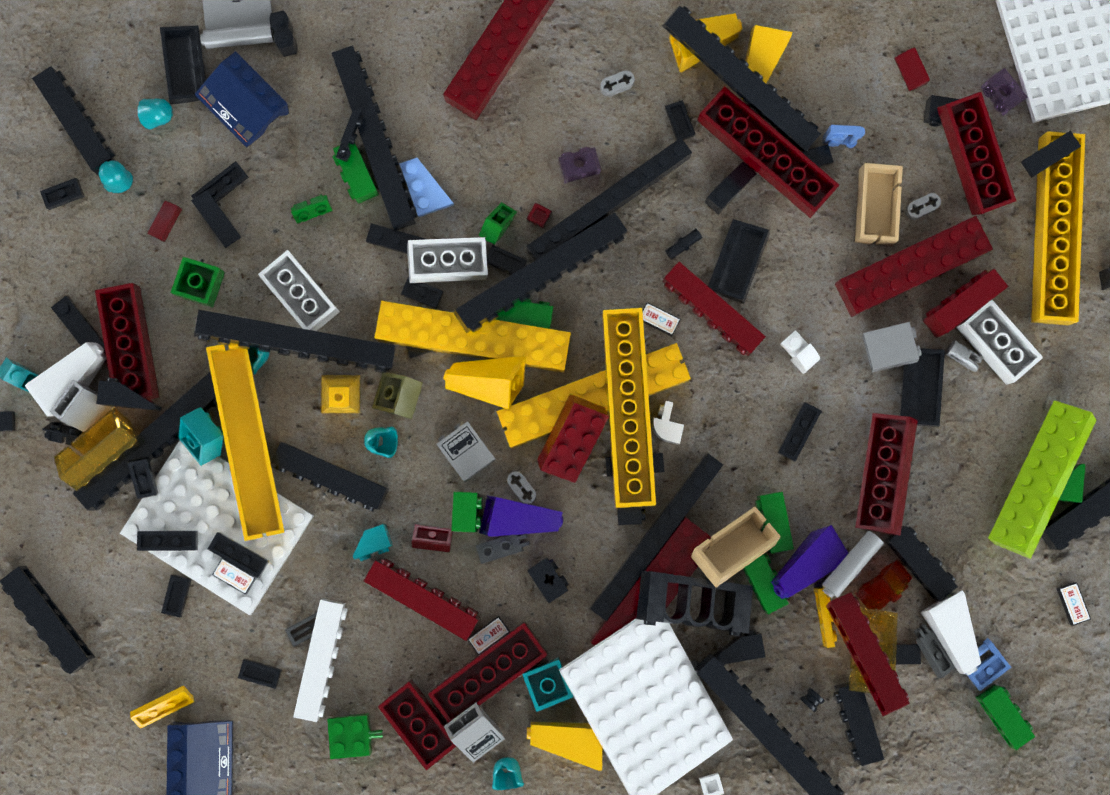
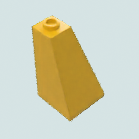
M736 13L699 19L707 26L705 29L709 33L713 32L720 37V42L724 46L737 39L742 30L741 20L737 19ZM670 34L669 39L679 72H684L700 62L696 56Z
M758 25L751 29L745 61L749 64L748 68L752 72L757 71L762 75L763 82H768L792 36V32Z
M518 356L453 363L450 369H447L444 373L445 389L509 409L524 387L526 357Z
M322 375L321 413H360V375Z
M531 722V727H527V739H530V745L602 771V746L589 723Z

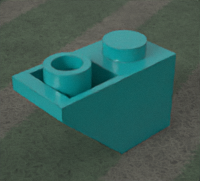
M7 357L0 366V378L3 381L27 392L29 391L25 385L38 376L37 373Z
M386 524L364 531L353 554L354 560L359 558L361 562L371 558L370 554L378 552V555L390 551L389 547L393 546Z

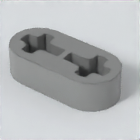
M622 71L606 77L600 85L601 93L609 97L629 90L634 85L635 78L633 73ZM623 77L630 79L629 84H626V82H622ZM606 83H608L610 86L614 85L612 86V90L609 91L608 88L604 89L606 87Z
M935 193L925 195L911 202L906 207L905 214L911 220L919 219L935 211L941 205V199ZM929 199L935 201L933 205L925 206ZM918 207L921 208V209L917 212V214H916V213H911V210H912L913 208H914V209H916V208H918Z
M517 471L508 475L507 483L517 497L525 504L534 502L536 492L526 478ZM513 475L521 477L519 482L522 486L520 488L516 483L511 484L513 480L511 477ZM522 488H525L527 492L532 491L533 494L530 501L522 498L524 496V493L521 491Z

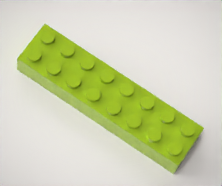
M1055 400L1053 401L988 537L992 543L1031 559L1096 423V418L1092 412Z

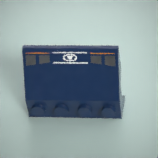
M236 51L218 65L195 93V96L246 148L261 137L268 125L276 118L289 114L287 102Z
M174 721L167 725L166 795H232L233 721H206L200 723Z

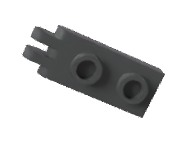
M519 534L508 535L476 545L481 564L524 551L523 547L530 545L529 541L521 543V539L527 538V534L521 536Z
M922 624L914 631L917 636L916 642L938 679L944 678L955 666L934 631L928 629L925 624Z

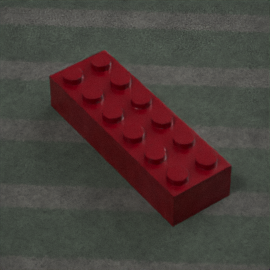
M982 92L937 107L972 216L984 214L1015 202L1014 191Z
M128 283L95 290L110 378L119 379L120 383L126 384L149 400L160 398L140 286Z
M872 414L855 528L901 535L918 420L908 416Z
M386 558L375 560L364 579L365 583L465 641L468 640L480 619V616L477 615L478 611L471 607L467 609L462 607L461 601L454 597L450 599L445 597V592L436 587L431 589L427 586L428 582L419 577L416 579L412 578L409 571L404 568L397 569L393 567L395 563Z
M524 621L433 688L428 695L449 723L473 704L477 703L479 706L546 657L548 653Z

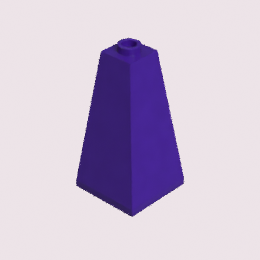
M487 495L479 533L493 537L559 531V527H562L563 512Z
M832 525L810 532L771 581L774 586V592L781 599L791 597L834 571L848 555V551Z

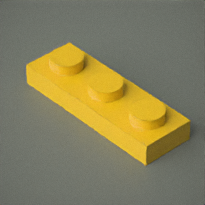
M823 587L814 588L823 646L832 648L835 647L834 642L837 641L835 630H832L831 622H833V619L826 608V605L830 602V597L822 591Z
M183 685L131 711L130 718L141 729L193 703V695Z

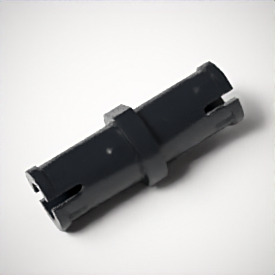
M695 228L683 238L680 237L678 242L666 249L665 252L673 260L683 251H688L690 246L703 237Z

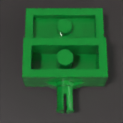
M369 713L327 719L330 759L370 756L372 753L371 740L373 738H383V729L371 731Z

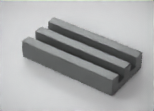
M317 612L285 629L293 647L312 637V633L298 641L294 639L312 629L315 622L294 634L291 631L316 618Z

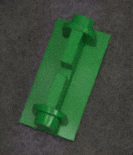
M321 194L311 198V204L309 205L307 201L294 204V207H291V213L297 224L333 211L327 195L323 196Z

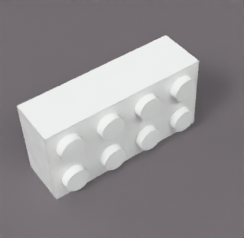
M485 237L408 240L409 283L486 280L488 276Z
M288 250L258 274L303 329L317 331L340 312Z
M993 300L956 326L959 332L1006 385L1016 382L1043 358Z

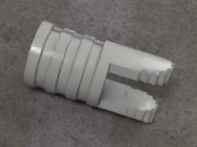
M956 340L948 346L945 355L973 372H977L979 369L977 363H981L983 357Z

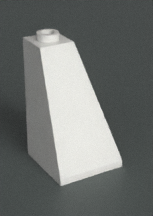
M93 342L84 343L25 385L47 417L54 416L50 412L73 380L87 387L90 385L107 359L101 345Z
M963 591L953 592L941 602L934 603L920 613L930 629L934 631L959 674L966 673L970 675L978 670L977 666L981 664L965 594Z

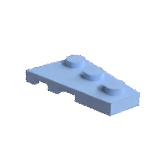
M418 158L399 163L418 217L454 205Z

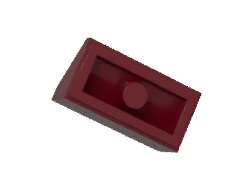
M915 47L894 58L909 92L926 85L930 81Z
M164 201L147 234L165 242L182 209L175 204Z
M415 524L412 548L450 552L453 531L449 528Z

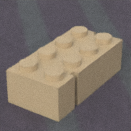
M864 163L859 169L855 243L872 244L876 241V245L893 246L899 241L902 189L899 185L902 183L903 166Z
M753 507L714 534L710 540L707 539L697 546L691 558L712 584L718 587L774 547L781 536L770 523L765 526L762 532L760 531L766 522V518L756 507Z

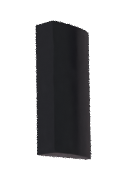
M198 25L160 27L169 103L172 105L200 101L195 96V93L206 80Z
M733 219L708 287L716 294L744 304L770 235L769 230Z
M920 348L922 355L919 356L918 362L904 365L900 416H908L918 420V426L939 427L945 350Z

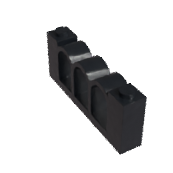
M641 571L636 619L644 620L645 625L656 626V622L670 624L682 622L687 626H706L711 629L729 631V635L741 636V633H749L753 586L723 582L718 587H715L708 579ZM668 583L679 584L676 611L672 617L667 615L665 607ZM692 586L702 588L700 613L696 620H693L690 615ZM716 590L725 591L723 617L717 623L714 619Z

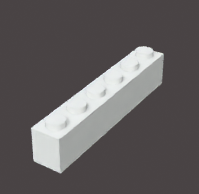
M328 599L320 600L294 718L317 722L324 715L326 706L323 705L324 697H328L330 686H327L328 679L332 678L334 666L331 665L333 658L336 659L339 647H336L337 639L342 637L343 628L340 626L341 621L346 619L348 610L345 608L346 603Z

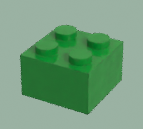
M183 257L170 293L213 308L225 272L218 267Z
M453 493L451 531L477 532L478 529H481L482 517H478V511L482 509L483 497H479V493Z

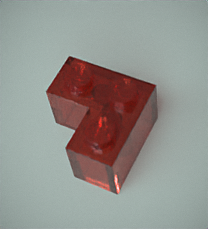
M897 559L883 567L876 577L862 584L855 594L869 612L875 609L881 610L888 602L892 601L894 603L902 597L901 593L909 587L908 583L912 577Z

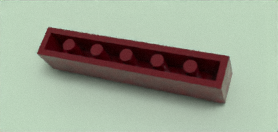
M678 262L663 279L664 287L672 293L674 291L684 305L689 304L693 308L692 311L695 315L705 318L710 328L713 330L717 329L722 333L721 337L725 341L735 344V349L740 354L749 356L766 337L681 262Z
M850 592L830 601L826 608L882 716L884 717L909 705V696L906 690L901 688L896 671L891 669L887 654L881 650L877 635L871 631L867 616L861 612L858 599Z

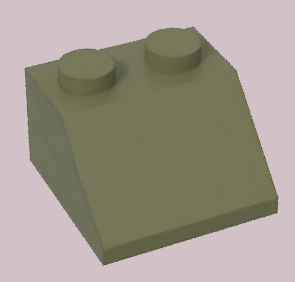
M382 373L372 408L412 419L423 382L402 375Z

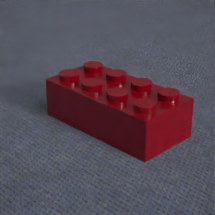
M985 269L971 278L968 283L958 288L955 293L942 300L939 305L926 312L927 317L922 321L932 334L938 338L950 332L1009 286L995 269L989 272Z
M570 394L537 459L540 470L576 483L609 418L605 407Z
M412 679L378 706L425 770H428L456 747L444 728L446 723Z

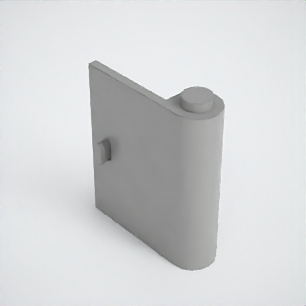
M203 0L206 30H203V34H200L202 46L205 45L206 49L275 42L274 30L270 24V13H272L271 0Z
M867 531L822 584L824 589L822 591L830 599L838 598L854 578L857 579L862 573L861 570L882 547L884 542L871 531Z

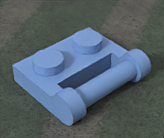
M830 125L823 135V144H828V146L832 147L842 144L850 149L854 148L857 140L865 135V129L861 126Z
M988 638L978 647L979 656H982L989 650L992 655L977 666V671L967 675L979 691L983 690L1011 668Z

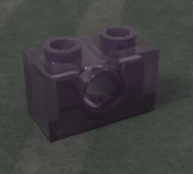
M1005 68L989 78L981 86L984 95L990 98L994 103L995 109L1003 116L1027 98V95ZM1000 90L1004 91L1005 96L1000 93Z
M584 147L575 153L565 152L561 154V157H558L564 184L594 176L601 172L595 147ZM580 160L584 163V165L582 167H576L574 165V162Z

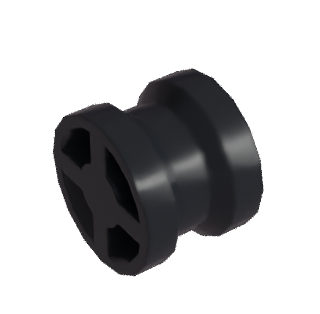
M809 688L807 694L800 698L814 713L817 711V706L825 702L812 688Z

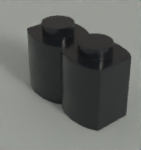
M284 10L270 13V24L274 30V41L284 57L297 54L298 46L293 37V26Z

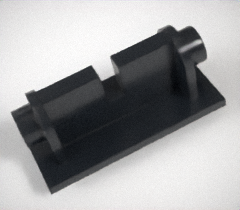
M51 422L42 428V430L46 431L44 437L48 441L63 443L64 437H66L67 445L80 447L85 444V439L82 437L87 433L72 426L63 425L61 422Z

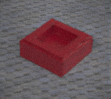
M535 202L527 217V221L543 229L552 211Z

